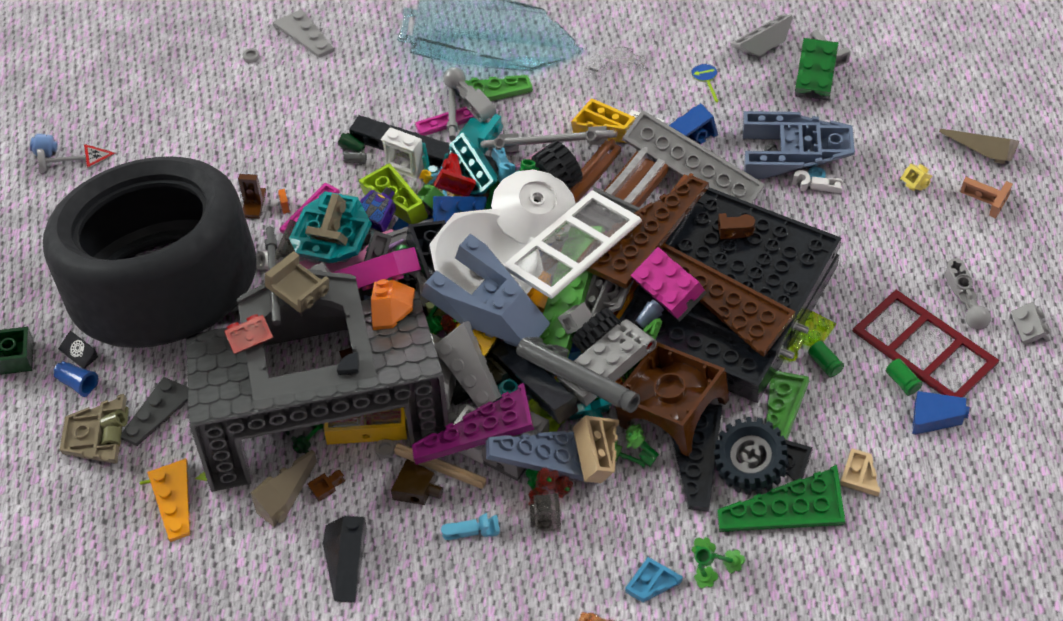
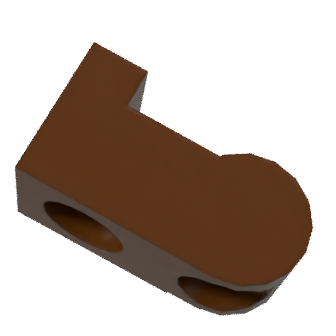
M726 213L718 214L720 239L743 238L753 235L755 227L753 216L744 214L740 217H727Z

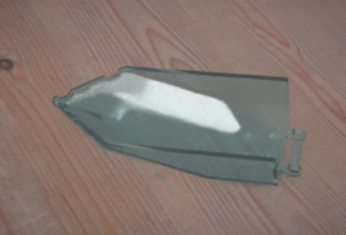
M419 0L417 10L403 8L402 15L404 16L401 31L397 38L399 42L410 43L411 54L454 65L480 68L535 71L542 67L568 60L573 55L584 52V49L579 48L575 44V40L556 21L553 22L547 16L548 13L543 8L513 0ZM411 16L415 17L412 36L407 35Z

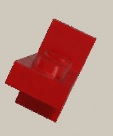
M450 153L448 159L446 158L443 162V169L438 174L434 186L460 196H469L476 182L474 179L461 174L458 155Z

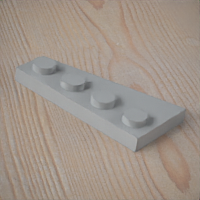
M302 9L273 21V26L282 30L284 34L289 35L294 41L303 45L304 48L318 58L334 52L331 44Z

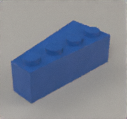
M702 103L691 108L689 112L678 117L669 125L700 144L706 142V138L710 136L713 138L718 136L714 116Z

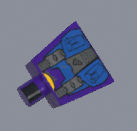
M388 187L381 194L371 190L360 201L372 223L371 228L381 233L387 230L396 211L394 201L392 200L395 193Z

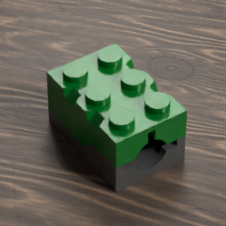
M803 38L795 96L830 101L839 42Z

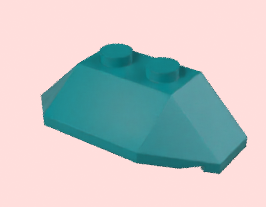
M463 132L449 144L450 153L458 155L461 174L474 179L476 182L469 196L485 193L497 181L498 175L482 151Z

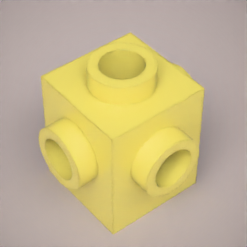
M910 164L900 179L906 182L905 186L909 189L922 191L929 186L932 175L928 173L929 169L924 165Z

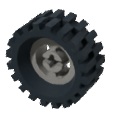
M746 417V422L743 423L740 418L735 420V426L729 423L726 425L727 432L725 433L721 430L719 433L720 440L716 439L714 456L721 479H725L726 485L729 487L734 485L735 491L739 493L741 489H745V494L751 495L753 490H756L757 495L762 494L763 488H766L768 492L773 489L772 483L778 486L781 483L780 476L785 477L786 468H788V452L784 435L781 436V431L778 427L773 430V423L770 421L763 424V418L757 417L756 422L752 421V417ZM742 452L743 463L740 464L737 458ZM760 453H765L766 460L759 466L758 463H762Z

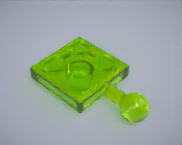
M811 311L804 326L809 327L808 333L805 334L799 331L795 343L788 349V351L794 353L793 359L785 357V360L795 361L798 358V350L803 344L811 347L818 341L824 342L837 323Z

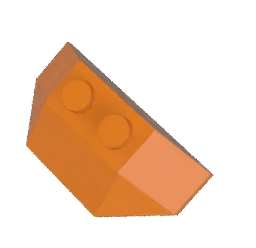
M381 279L374 282L371 296L373 330L394 328L398 321L404 319L413 310L415 288L395 280Z

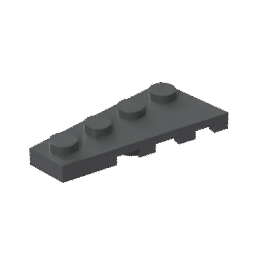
M163 377L123 430L121 440L135 446L142 443L158 426L166 422L174 412L185 405L188 401V387Z

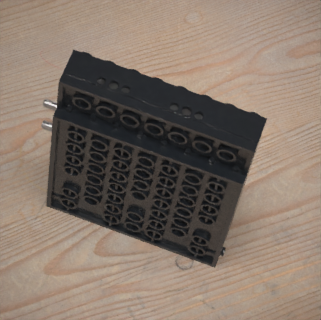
M709 187L672 232L665 244L794 310L795 317L764 357L701 302H698L680 322L663 308L662 315L658 317L661 319L662 325L656 341L725 368L728 391L758 403L773 375L775 376L776 371L779 370L785 358L793 359L794 353L790 349L799 333H808L809 327L804 325L838 267L839 254L837 252L840 249L842 238ZM726 213L727 217H740L744 214L753 216L755 219L753 235L743 238L720 239L718 214ZM638 285L633 292V299L619 320L622 322L627 319L643 330L644 328L635 320L642 312L646 303L650 302L653 298Z

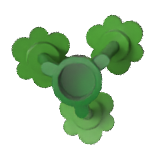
M699 537L694 540L695 546L692 547V552L695 553V560L699 563L694 579L697 581L699 588L713 587L714 582L717 581L718 574L710 566L714 559L722 560L729 573L741 571V565L745 563V557L740 555L739 550H728L725 556L713 553L716 550V545L710 542V538L705 537L702 539Z

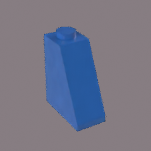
M917 391L912 434L917 435L962 425L964 418L968 419L969 406H966V398Z

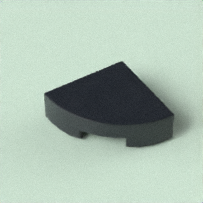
M358 352L345 356L339 362L337 367L338 375L359 373Z

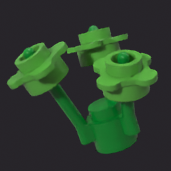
M641 424L632 425L626 431L627 435L625 438L628 442L626 447L636 449L640 446L643 449L638 455L641 459L622 453L623 446L618 445L617 440L615 442L616 461L620 456L642 467L646 464L651 467L659 453L645 441Z

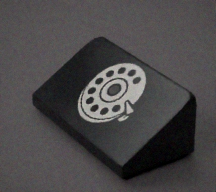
M72 331L66 335L58 348L59 351L83 369L98 358L96 350Z

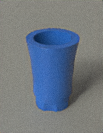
M65 361L58 363L54 368L53 376L61 383L75 390L82 397H87L98 384V374L94 371L80 368Z

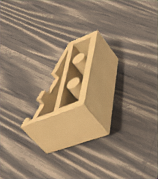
M584 416L573 427L584 482L602 484L615 472V442L618 439L616 428L619 425V420Z

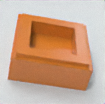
M285 189L278 190L282 212L284 214L290 213Z

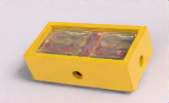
M404 407L324 423L327 445L377 442L382 439H389L391 441L407 440Z

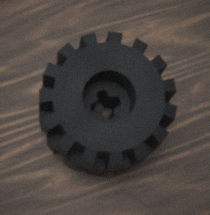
M553 141L531 158L536 163L535 167L539 168V171L550 173L555 178L563 181L569 189L583 179L582 171L576 158L559 141Z

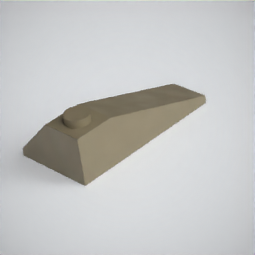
M941 128L939 131L988 158H993L995 163L1005 164V161H1012L1019 145L1018 140Z
M310 450L296 459L292 467L280 469V474L276 477L269 476L251 492L256 513L273 527L277 523L284 522L287 518V514L317 463L315 451Z

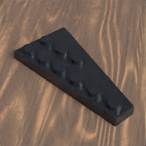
M708 404L704 409L694 431L692 452L689 456L681 454L678 444L671 437L687 507L690 510L709 512L715 469L714 449H716V439L718 440L723 405Z

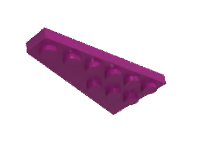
M524 383L518 385V389L514 392L502 394V398L496 402H488L464 415L462 421L454 425L453 423L445 426L446 429L438 434L432 433L412 444L415 464L485 445L489 437L515 436L534 430Z

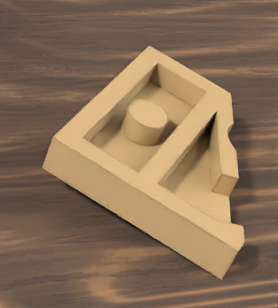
M851 448L840 485L879 497L880 487H878L877 474L873 467L872 454Z

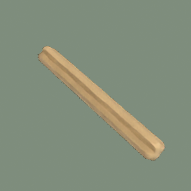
M398 443L394 448L395 455L415 462L412 448ZM438 458L420 463V465L480 489H483L487 482L486 477Z

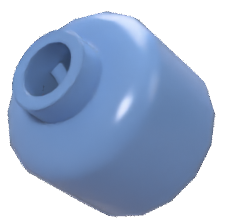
M39 133L31 138L30 151H33L35 156H37V149H43L45 157H51L53 152H57L58 142L54 141L52 135Z

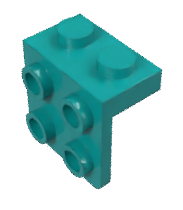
M495 114L489 123L484 121L481 123L476 118H470L456 138L462 132L465 133L485 154L489 148H482L480 143L484 140H495L503 129L501 116Z

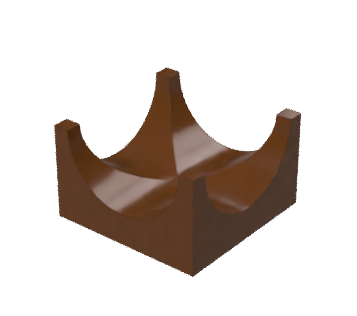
M657 342L655 349L641 360L622 385L640 395V403L637 409L629 413L622 408L615 407L620 427L627 430L631 424V419L650 421L665 430L675 440L681 454L689 456L692 452L694 431L704 409L715 398L724 405L729 401L725 368Z

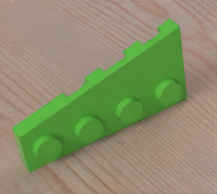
M528 75L505 76L504 79L489 77V79L479 80V77L471 78L472 80H465L468 86H472L475 90L480 89L490 101L533 92V86Z

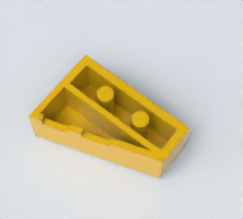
M591 98L573 118L571 123L573 133L586 132L588 127L607 126V130H615L617 132V136L608 138V141L614 139L615 142L626 143L622 138L636 119L627 113Z

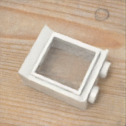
M390 127L381 138L384 146L385 165L390 163L398 173L416 179L424 168L422 161V139Z

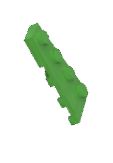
M776 371L769 386L767 421L773 423V430L778 427L781 431V436L784 435L785 440H787L810 381L809 376Z

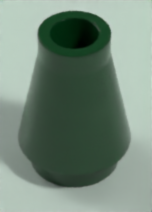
M342 133L338 140V146L341 149L358 153L365 149V144L349 133Z

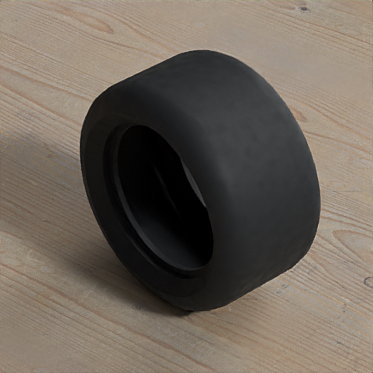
M173 156L145 158L112 167L93 176L72 190L56 206L48 219L42 240L46 263L71 320L86 335L100 342L118 347H155L177 342L204 331L223 319L238 305L237 298L248 291L256 272L255 246L235 187L220 170L192 158ZM172 243L169 246H166L152 253L130 258L131 256L139 252H142L146 249L163 244Z

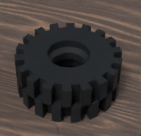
M609 308L602 309L595 316L591 317L588 322H585L571 340L584 353L617 324L620 325L621 321Z

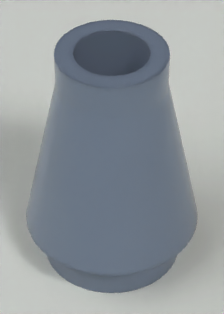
M652 299L646 303L635 321L642 328H645L654 319L660 317L664 309L658 302Z

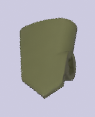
M127 406L125 407V412L116 410L100 419V425L103 429L100 446L117 444L120 448L122 427L126 426L128 422L129 408Z

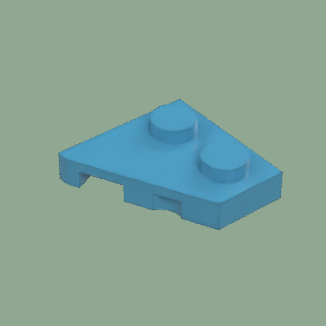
M647 557L626 586L625 593L644 603L680 584L683 581V576Z

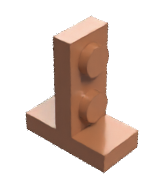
M965 177L960 192L991 204L989 216L997 218L1011 193L1013 183L1006 181L1002 189L998 190Z

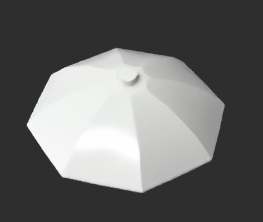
M487 209L454 213L429 245L434 270L439 271L472 295L485 279L455 259L459 245L470 233L485 243L503 265L535 238L529 237L526 244L517 242L506 235L497 224L496 220L501 216L499 209ZM539 249L519 265L520 268L538 279L544 272ZM512 275L526 294H528L532 287Z

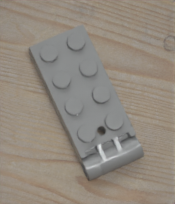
M626 319L620 325L617 324L574 362L615 382L644 356L652 352L657 345V341ZM557 376L558 382H562L569 393L573 392L577 400L585 406L598 397Z

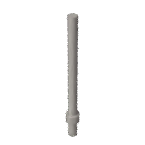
M448 87L449 121L447 123V131L449 132V140L453 141L456 139V131L458 130L455 89Z

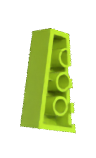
M390 163L358 180L364 195H367L371 190L381 194L386 187L392 189L395 193L392 197L396 207L394 215L406 223L417 224L429 218L422 200Z

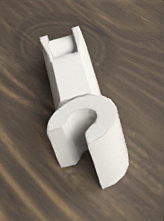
M798 170L794 173L792 185L801 182L800 192L807 190L809 186L811 190L831 193L843 192L841 187L843 185L842 179L812 177L810 179L809 173L804 170Z

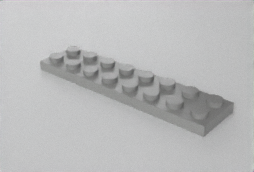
M644 110L641 111L622 138L624 142L637 150L647 147V156L655 161L658 159L665 161L668 169L682 177L684 174L689 176L692 173L695 177L709 182L710 188L753 204L765 187V184Z

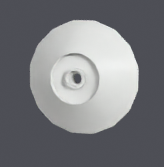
M525 170L515 172L501 181L494 191L491 207L500 211L501 216L496 222L502 231L517 242L526 244L529 237L536 238L576 203L572 192L560 179L555 178L550 173ZM568 223L549 239L546 244H553L566 237L573 225Z

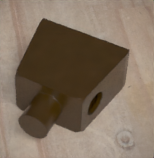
M406 459L391 488L392 500L425 505L429 496L440 499L443 494V487L435 485L436 480L433 471Z

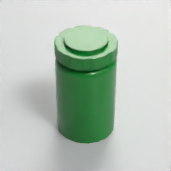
M823 341L814 343L808 350L809 356L828 377L836 376L843 370V362L839 360Z
M896 359L887 366L886 373L907 396L916 393L922 387L923 383L901 359Z

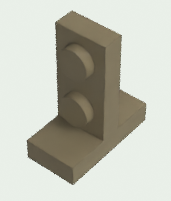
M332 193L321 229L307 226L305 233L315 240L346 246L348 238L341 232H337L340 227L342 213L346 209V201L340 195Z

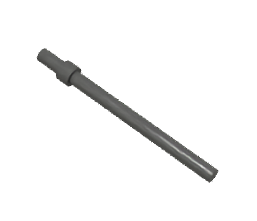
M272 226L266 228L265 239L269 270L276 265L275 250L277 249V240L274 238V228ZM270 291L273 325H279L281 323L279 297Z

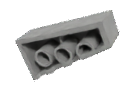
M466 321L436 343L434 347L438 355L479 408L488 402L494 403L502 396L492 373L489 371L485 356L482 354L478 340L471 329L472 326L469 321Z

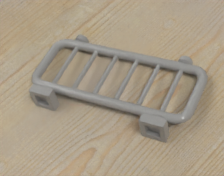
M607 126L588 127L586 132L531 137H519L518 133L501 134L495 140L482 141L480 145L482 148L504 147L505 152L520 151L519 145L552 143L553 141L589 140V145L603 144L605 140L608 141V138L616 137L617 132L615 130H607Z

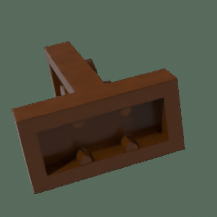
M239 174L238 181L244 202L243 212L245 218L260 219L266 188H260L258 175Z

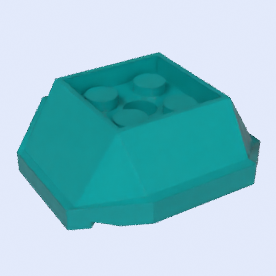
M325 191L319 195V198L303 208L289 237L295 253L300 255L299 257L327 263L347 262L351 257L357 256L372 225L358 197L338 194L346 201V209L342 213L340 227L337 232H341L348 238L346 246L315 240L305 233L307 226L321 229L332 195L331 192Z

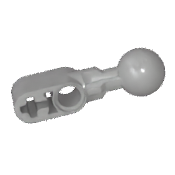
M458 67L447 69L443 76L445 85L460 91V96L463 98L466 108L479 122L482 123L497 113L493 103L480 89L475 90L472 86L466 84L465 73L462 69Z
M953 258L948 262L945 278L953 293L959 297L961 303L965 304L968 309L965 317L966 323L971 328L984 329L991 321L990 312L987 308L978 305L976 301L977 295L972 286L973 280L965 263L961 259Z

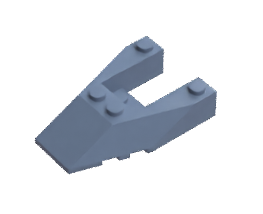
M744 111L743 139H780L781 151H745L744 172L756 179H765L816 167L855 155L852 125L832 120L826 122L819 120V117L812 116V118L802 116L800 112Z
M471 233L459 245L455 259L485 279L471 295L436 270L425 282L421 296L460 324L469 321L472 331L475 329L486 333L485 336L491 338L495 336L505 340V343L516 347L523 338L540 337L550 325V322L489 247Z

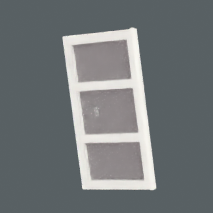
M592 190L508 260L504 266L512 275L550 299H553L639 225L642 219Z

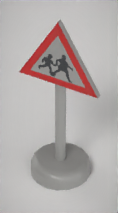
M84 144L85 155L45 158L44 150L37 149L39 173L43 174L46 172V163L85 159L87 169L116 153Z

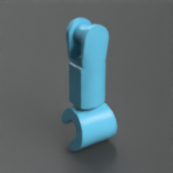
M504 147L499 150L492 148V158L499 169L498 181L501 182L504 178L515 173L516 166L509 162Z
M486 513L479 517V522L473 519L444 524L441 527L442 536L446 540H453L460 537L479 535V531L484 537L498 536L500 533L498 517L494 515L488 519Z

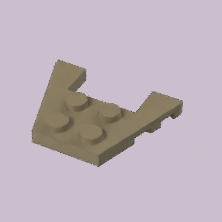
M120 394L115 400L110 402L105 400L100 402V406L92 409L88 407L65 416L59 449L61 453L108 463H118L120 448L117 444L100 446L103 431L100 419L116 410L125 412L126 396Z

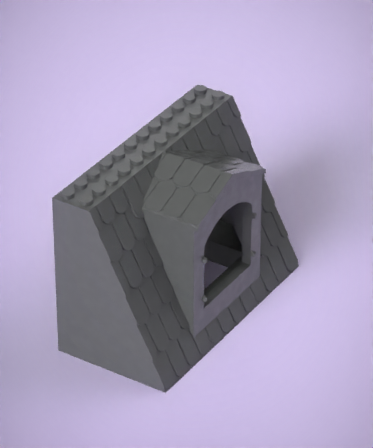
M308 269L320 279H323L325 276L329 278L328 293L316 300L312 307L305 309L302 313H299L279 298L281 319L279 325H273L271 295L270 290L265 287V283L237 298L241 324L247 322L246 319L252 315H263L273 339L234 355L224 333L227 327L197 333L186 338L189 425L211 492L252 484L249 464L242 443L243 439L404 407L411 448L412 444L430 434H438L446 429L445 426L449 424L444 378L418 291H415L413 310L404 319L398 321L394 328L373 330L371 299L360 300L355 276ZM348 330L352 351L359 354V373L338 375V364L269 378L264 346Z

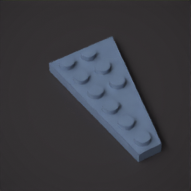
M545 432L531 436L529 434H522L519 437H512L511 435L489 437L486 440V459L584 481L574 432Z

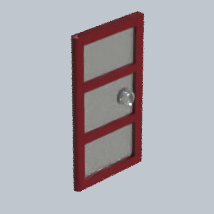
M897 289L852 330L853 333L893 361L901 359L918 379L942 395L963 398L1000 361Z

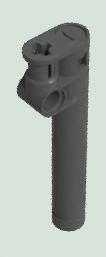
M526 337L519 342L516 350L518 356L629 413L637 409L640 403V395L568 359L569 350L565 347L547 345L543 343L540 337Z

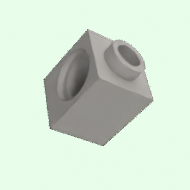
M585 302L572 306L560 315L558 319L566 333L570 334L578 331L593 316Z

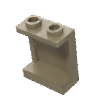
M293 251L265 273V287L299 313H302L305 309L312 307L316 300L328 293L329 278L325 276L323 279H320L299 264L300 255Z

